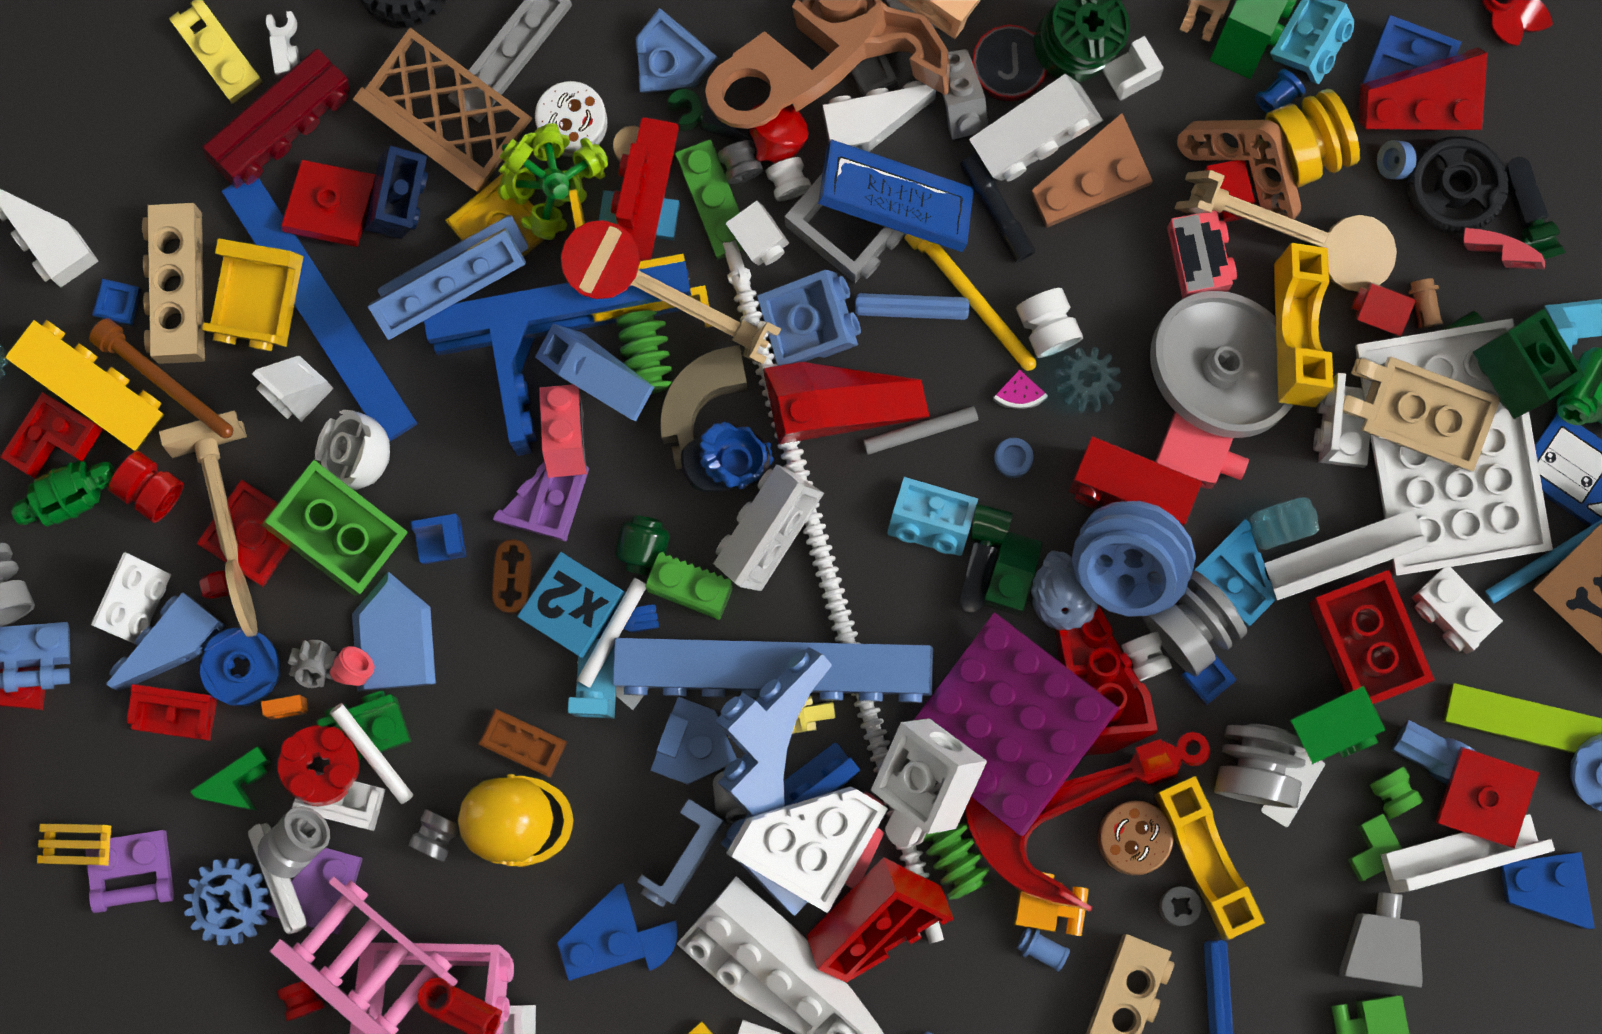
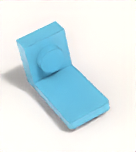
M1602 299L1545 305L1547 314L1571 353L1572 345H1576L1579 338L1602 336Z
M595 639L583 659L578 656L577 678L599 639ZM615 645L590 688L577 681L576 697H569V714L575 717L615 719L617 686L613 685Z

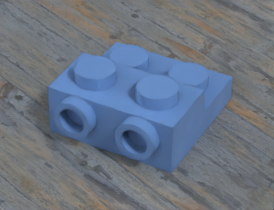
M825 269L757 295L764 321L781 328L778 336L769 335L778 366L805 362L816 357L825 358L858 346L856 335L861 334V327L856 315L853 312H848L845 299L850 297L849 287L846 280L842 276L838 277L837 273Z

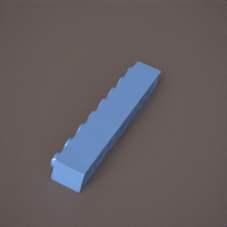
M615 638L613 685L624 688V695L646 696L648 688L663 689V696L685 697L687 689L702 690V697L724 698L726 690L741 691V694L744 693L753 699H758L763 686L769 681L777 679L788 668L789 660L796 653L810 647L822 653L832 664L831 668L811 692L820 693L819 700L842 701L843 693L859 694V701L882 702L883 694L899 695L898 702L922 703V695L932 696L933 648L930 645Z

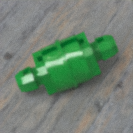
M84 461L70 462L57 469L52 468L48 473L36 478L33 483L29 484L27 497L15 503L11 514L19 525H26L37 521L38 517L46 527L54 523L60 524L70 518L75 519L81 513L93 508L94 504L99 503L101 490L109 486L116 471L110 462L95 464L90 467V470Z

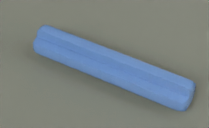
M859 293L856 296L855 312L859 316L965 320L969 315V300L966 297Z

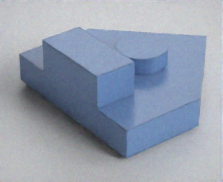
M660 8L635 38L639 61V89L642 93L695 88L719 59L703 43Z
M678 697L672 714H670L650 771L689 785L725 768L726 765L737 759L726 733L715 722L718 718L715 710Z

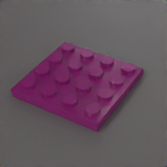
M994 612L913 721L931 719L987 761L971 796L1017 834L1024 836L1120 708Z

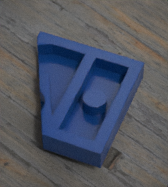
M1389 15L1362 84L1407 69H1415L1430 64L1435 60L1456 56L1462 42Z
M1581 852L1521 860L1500 866L1507 904L1528 909L1583 929L1595 928Z

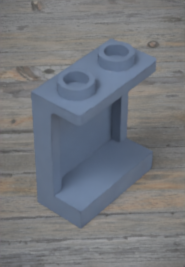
M688 799L680 813L700 827L664 885L659 886L643 875L637 881L645 886L641 894L662 907L666 901L674 905L676 904L725 826L723 820Z

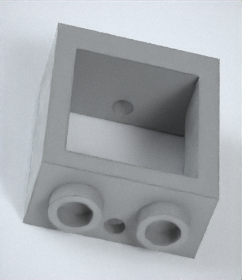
M821 174L785 215V226L853 283H856L861 276L867 279L881 263L878 259L879 255L886 247L893 250L902 240L905 233L884 227L860 256L853 261L808 224L823 206L818 204L822 180Z

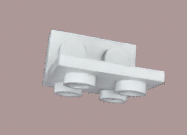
M1337 373L1333 378V389L1317 405V413H1321L1323 416L1321 428H1316L1313 450L1319 452L1318 463L1365 468L1368 463L1370 434L1360 431L1364 419L1343 413L1344 396L1350 395L1364 401L1362 388L1345 386L1346 373Z

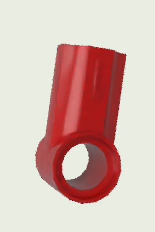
M431 978L419 988L417 998L420 1008L438 1022L448 1024L466 1034H495L501 1024L502 1011L452 986L442 978ZM448 993L445 1004L440 1008H435L438 997Z

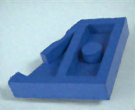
M623 883L610 891L557 942L569 981L645 957Z

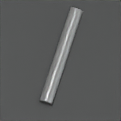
M972 406L863 440L867 455L976 422L978 421L975 407Z

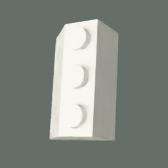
M777 464L773 470H767L758 484L759 493L752 503L747 502L737 516L738 526L732 535L728 534L722 539L716 549L718 557L713 564L742 588L762 591L824 494L789 469Z

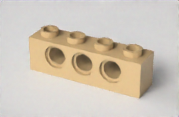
M194 203L148 205V217H144L142 220L143 237L145 241L148 240L149 255L143 256L144 276L149 278V292L144 293L143 304L145 314L150 315V330H145L144 332L145 350L159 364L205 362L204 331L202 330L204 322L202 212ZM172 239H179V248L174 253L165 254V244ZM173 276L181 278L177 289L170 292L165 291L164 286L169 278ZM181 314V322L176 328H165V322L170 315Z
M1123 934L1086 1034H1142L1146 1021L1152 1023L1157 1014L1160 1000L1156 999L1155 996L1160 983L1166 985L1171 976L1174 962L1169 961L1172 952L1128 934ZM1135 970L1141 971L1147 979L1145 990L1139 994L1132 993L1126 983L1128 975ZM1126 1008L1133 1016V1024L1128 1030L1120 1032L1114 1027L1112 1018L1118 1009Z

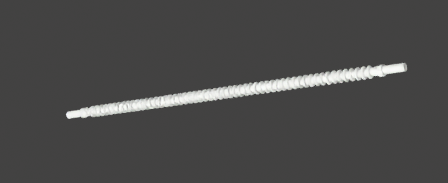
M736 240L723 243L730 269L727 277L737 293L734 301L740 302L737 311L743 313L740 321L743 319L757 326L763 314L757 311V308L760 306L759 301H754L757 292L751 290L750 269L744 267ZM767 333L763 338L765 340L769 338V335ZM768 343L766 349L759 346L757 350L758 353L767 357L764 364L753 361V364L759 366L756 374L762 376L759 385L765 387L762 395L768 397V400L765 402L767 407H771L763 369L778 366L772 362L775 359V355L769 352L772 348L771 343ZM772 410L768 413L769 417H773ZM774 422L771 423L772 428H775ZM800 441L778 444V448L784 451L781 459L787 461L784 467L813 485L812 481L807 480L810 471L804 470V465L807 464V461L800 457L804 450L797 447ZM817 503L805 522L806 528L803 529V534L809 535V539L806 540V544L812 546L809 555L815 556L816 560L812 562V565L817 566L819 569L815 575L816 577H821L822 582L819 583V587L825 589V593L822 594V598L828 600L825 609L831 610V615L828 616V619L833 620L835 623L831 629L838 633V636L835 637L836 642L861 644L856 642L854 638L858 635L857 631H852L851 629L855 622L848 619L851 610H846L845 608L848 600L842 598L845 589L839 587L838 583L842 579L835 575L839 568L832 565V562L835 561V556H830L829 554L832 546L826 544L829 535L823 534V529L826 528V525L821 524L819 521L823 514L817 513L816 508L819 507V503ZM851 694V696H856L857 701L854 703L855 707L860 708L857 717L863 718L864 723L860 727L867 731L864 739L870 741L867 750L873 752L870 761L876 762L877 767L873 771L878 773L887 755V746L890 744L889 740L884 739L887 730L880 727V724L884 722L882 718L877 716L880 708H875L874 702L859 701V694ZM884 801L885 806H889L890 809L886 815L890 817L894 808ZM916 845L908 847L896 846L897 850H902L903 855L899 859L900 861H905L906 866L904 868L924 878L929 877V873H924L923 871L926 862H921L919 857L923 852L917 850ZM939 921L925 929L929 944L944 940Z

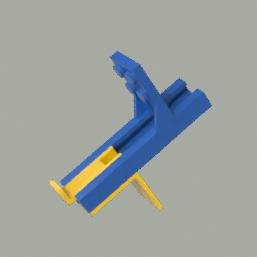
M574 189L569 190L576 229L585 224L577 190ZM684 254L640 261L639 270L709 306L705 285L690 288V278H688L689 274ZM569 283L455 303L424 320L427 340L430 344L435 343L434 349L437 356L488 346L493 347L509 443L516 455L520 456L531 454V442L537 441L533 418L531 419L529 411L525 412L524 405L531 404L527 381H524L522 373L536 337L547 336L552 324L572 330H580L616 323L617 317L637 311L649 310L657 312L656 315L682 310L633 285H630L627 290L613 298L594 299L580 294ZM705 323V328L713 327V326H711V325Z

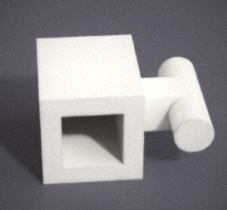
M755 201L726 222V225L749 258L758 266L763 262L765 265L775 262L785 253L783 248L789 244L765 207L758 201Z

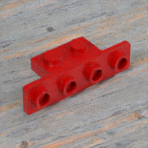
M646 117L641 119L636 143H631L629 154H622L619 166V176L624 177L621 191H614L611 203V213L616 214L617 224L631 234L638 247L640 261L651 260L679 131L678 124Z

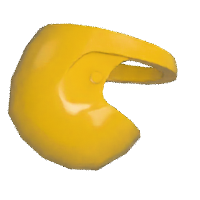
M507 774V778L486 780L471 789L461 803L457 821L461 839L470 851L495 864L525 867L548 860L560 852L570 839L574 820L570 803L559 789L540 779ZM542 788L552 794L561 806L564 823L561 835L555 844L540 855L532 856L542 848L549 838L553 822L550 801L540 789Z

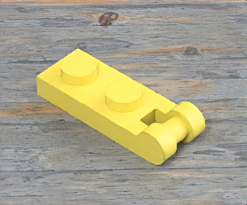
M194 0L191 2L192 7L182 14H179V12L169 17V20L233 104L260 85L262 80L204 1ZM202 19L207 26L194 34L190 27Z

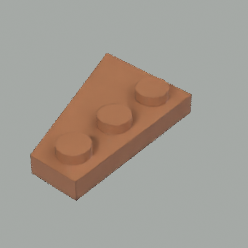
M1123 113L1032 189L1031 195L1046 228L1152 184L1153 180Z

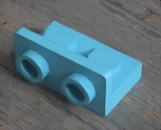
M1301 0L1275 47L1270 52L1273 60L1306 72L1311 82L1319 84L1324 75L1332 70L1336 54L1343 42H1347L1353 33L1354 19L1347 4L1337 0Z
M904 477L892 513L888 535L896 537L903 542L917 543L934 548L944 554L961 556L978 498Z

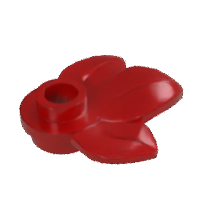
M1482 0L1484 7L1492 14V29L1503 42L1509 45L1518 46L1524 31L1539 32L1548 29L1553 24L1551 15L1541 0H1507V3L1504 4L1496 0Z

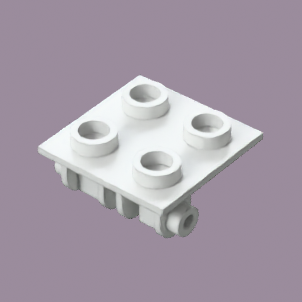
M124 552L91 625L135 644L141 632L150 626V621L160 599L166 591L171 574Z

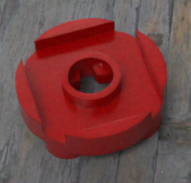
M320 725L304 728L296 732L292 737L287 738L282 744L281 754L278 759V772L286 791L305 804L317 807L331 805L343 799L353 785L354 780L356 781L360 768L358 754L351 740L338 728L321 727ZM321 756L322 760L330 761V765L324 767V774L317 775L315 770H308V765L313 763V758Z

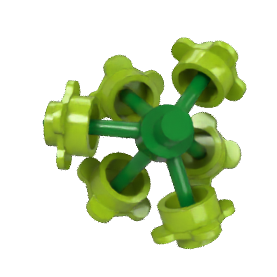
M554 123L545 124L536 129L534 133L525 134L519 143L512 138L508 144H503V151L499 158L505 162L498 170L500 173L503 172L498 188V194L501 199L508 200L511 198L517 204L522 205L533 195L535 189H542L546 194L545 204L533 206L531 215L523 217L521 222L522 226L526 229H531L535 236L546 240L554 239L558 231H564L567 227L566 221L562 219L561 211L555 206L559 207L565 202H570L569 190L574 189L577 190L580 202L583 203L587 198V192L583 189L582 178L590 179L595 176L598 179H602L605 177L604 168L608 166L604 150L598 144H592L588 138L584 137L580 140L581 148L572 154L575 165L566 171L558 169L555 159L563 154L564 148L569 145L570 140L569 136L562 135L559 132L558 125ZM532 151L536 158L547 161V169L542 170L527 159ZM534 174L539 177L538 181H536Z

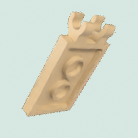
M1391 356L1387 357L1384 366L1364 358L1355 360L1351 374L1370 380L1372 383L1365 401L1350 395L1344 396L1343 413L1364 419L1360 431L1466 471L1474 472L1500 402L1498 396Z

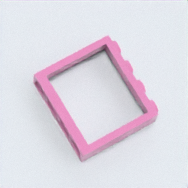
M370 943L360 954L355 992L396 943ZM414 943L428 956L435 950L452 966H489L485 1002L502 1011L501 1024L495 1033L502 1034L503 1022L508 1020L510 1013V1003L506 993L507 983L512 981L514 975L513 959L510 958L511 955L500 945ZM410 952L400 965L425 964ZM386 982L368 1002L371 1006L366 1011L375 1019L379 1014H382ZM351 1023L350 1034H364Z

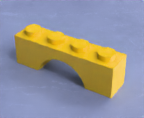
M1291 243L1274 263L1278 402L1316 407L1333 389L1332 352H1325L1322 349L1318 332L1321 303L1329 284L1328 248Z
M1196 776L1155 794L1154 796L1161 811L1166 815L1171 824L1173 837L1222 940L1232 939L1264 924L1265 921L1248 886L1236 871L1225 850L1214 822L1213 812Z

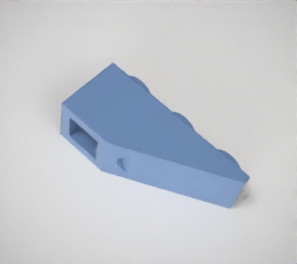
M552 324L535 358L560 377L634 421L637 420L654 389V386L587 335L557 324Z
M184 592L179 597H171L161 609L160 614L163 616L153 628L148 626L135 641L137 647L128 658L122 657L112 667L109 673L112 677L107 682V685L110 688L122 691L131 687L132 684H138L202 656L207 643L215 635L222 632L226 625Z

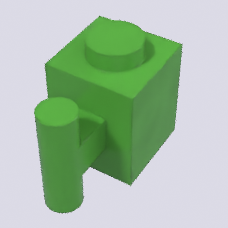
M1390 995L1355 1001L1358 1018L1350 1019L1347 1004L1331 1006L1336 1034H1409L1402 995Z

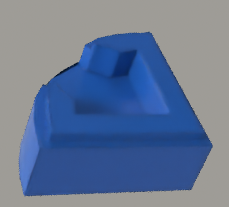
M676 920L638 932L649 971L662 965L672 954L678 937Z

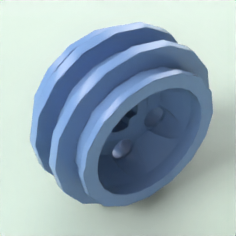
M1142 501L1112 502L1095 510L1082 525L1080 534L1075 541L1071 561L1077 581L1094 602L1110 612L1124 616H1147L1173 607L1184 595L1188 581L1192 576L1196 555L1191 537L1174 516L1156 505Z

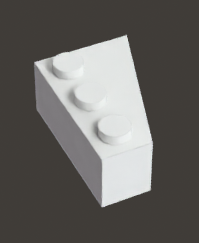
M1064 74L969 140L993 178L1000 181L1004 179L1012 181L1027 170L1026 166L1038 159L1042 160L1052 155L1060 146L1103 122V119L1081 84Z

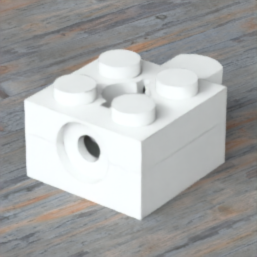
M931 719L900 723L871 788L873 793L894 808L885 832L888 839L898 847L921 844L926 833L932 834L956 829L987 763L984 758Z

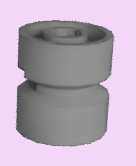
M303 806L292 808L260 840L258 856L262 865L268 872L277 877L285 879L295 877L313 858L327 847L330 841L328 824L318 812L311 808Z

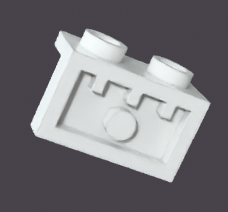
M1451 567L1442 568L1411 597L1417 603L1415 609L1418 614L1428 623L1435 622L1445 632L1442 635L1443 639L1457 652L1462 650L1465 654L1474 651L1479 646V643L1503 621Z

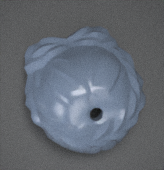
M1053 550L1047 554L1043 560V566L1037 571L1036 577L1033 579L1031 590L1033 608L1040 620L1050 628L1060 631L1082 627L1084 623L1090 622L1093 619L1094 612L1098 609V604L1091 599L1077 581L1071 561L1072 557L1064 552ZM1064 607L1068 608L1067 611H1061Z

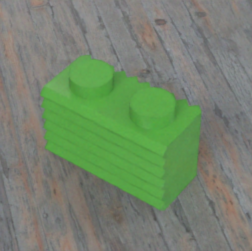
M664 552L658 554L645 586L651 594L718 620L722 617L733 589L730 578L724 579L722 575L716 576L715 572L709 574L708 569L702 571L700 566L695 568L693 563L687 565L686 561L680 562L679 558L672 559L671 555L665 557Z

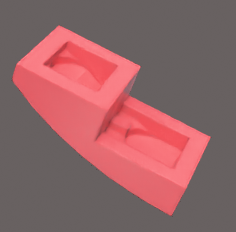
M1465 228L1464 245L1468 251L1502 252V262L1505 268L1545 270L1543 255L1531 246L1500 233Z

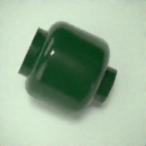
M633 515L632 520L621 524L615 555L617 559L626 563L625 570L648 575L649 568H653L658 554L664 552L666 557L670 534L668 530L662 527L663 521L651 517Z

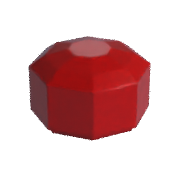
M225 570L214 571L202 577L199 581L202 596L206 599H216L230 595Z

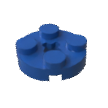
M230 628L215 635L207 643L204 649L205 654L202 657V664L200 663V677L206 690L214 698L231 706H250L262 701L273 691L281 678L280 657L273 643L266 636L258 632L256 636L246 637L241 628ZM237 657L242 661L249 660L250 666L247 668L248 674L244 677L240 674H231L230 670L235 667L233 660Z

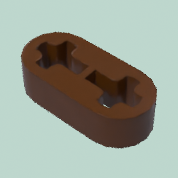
M515 539L506 540L500 544L495 554L493 602L500 611L509 615L520 613L529 600L532 555L523 542ZM512 548H517L518 553L524 556L523 561L516 563L515 574H510V564L508 561L503 560L504 555L511 554ZM509 580H515L514 589L518 594H521V599L514 600L513 606L508 607L507 602L501 599L500 596L501 593L508 592Z

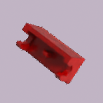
M132 684L127 724H132V730L210 741L218 699L205 694Z

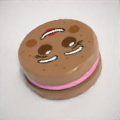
M1129 801L1114 807L1102 819L1097 834L1098 848L1105 862L1114 870L1126 875H1142L1156 870L1167 860L1173 846V830L1166 815L1156 806L1143 801Z

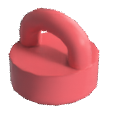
M348 646L343 648L334 659L333 666L330 669V676L340 684L360 686L365 684L371 677L375 666L373 660L365 651L357 647Z

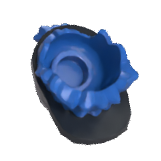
M729 422L713 424L700 438L687 443L681 451L682 470L690 485L701 492L744 489L758 483L774 461L773 456H771V443L765 442L760 436L753 433L750 427L735 428Z

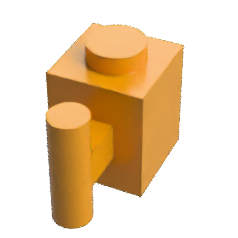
M1044 873L1054 879V874ZM1073 886L1072 893L1084 903H1087L1089 889ZM1019 890L1013 925L1055 932L1059 916L1068 918L1066 934L1082 936L1085 916L1084 909L1055 905L1029 896Z

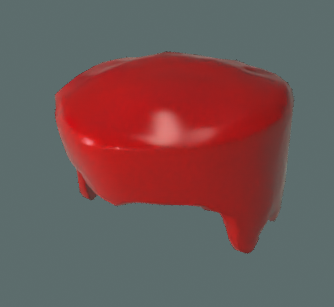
M759 103L750 110L756 109L764 103ZM793 105L783 108L778 116L768 123L749 128L757 148L758 161L769 160L775 164L782 160L796 157L808 138V126L799 111L796 112Z

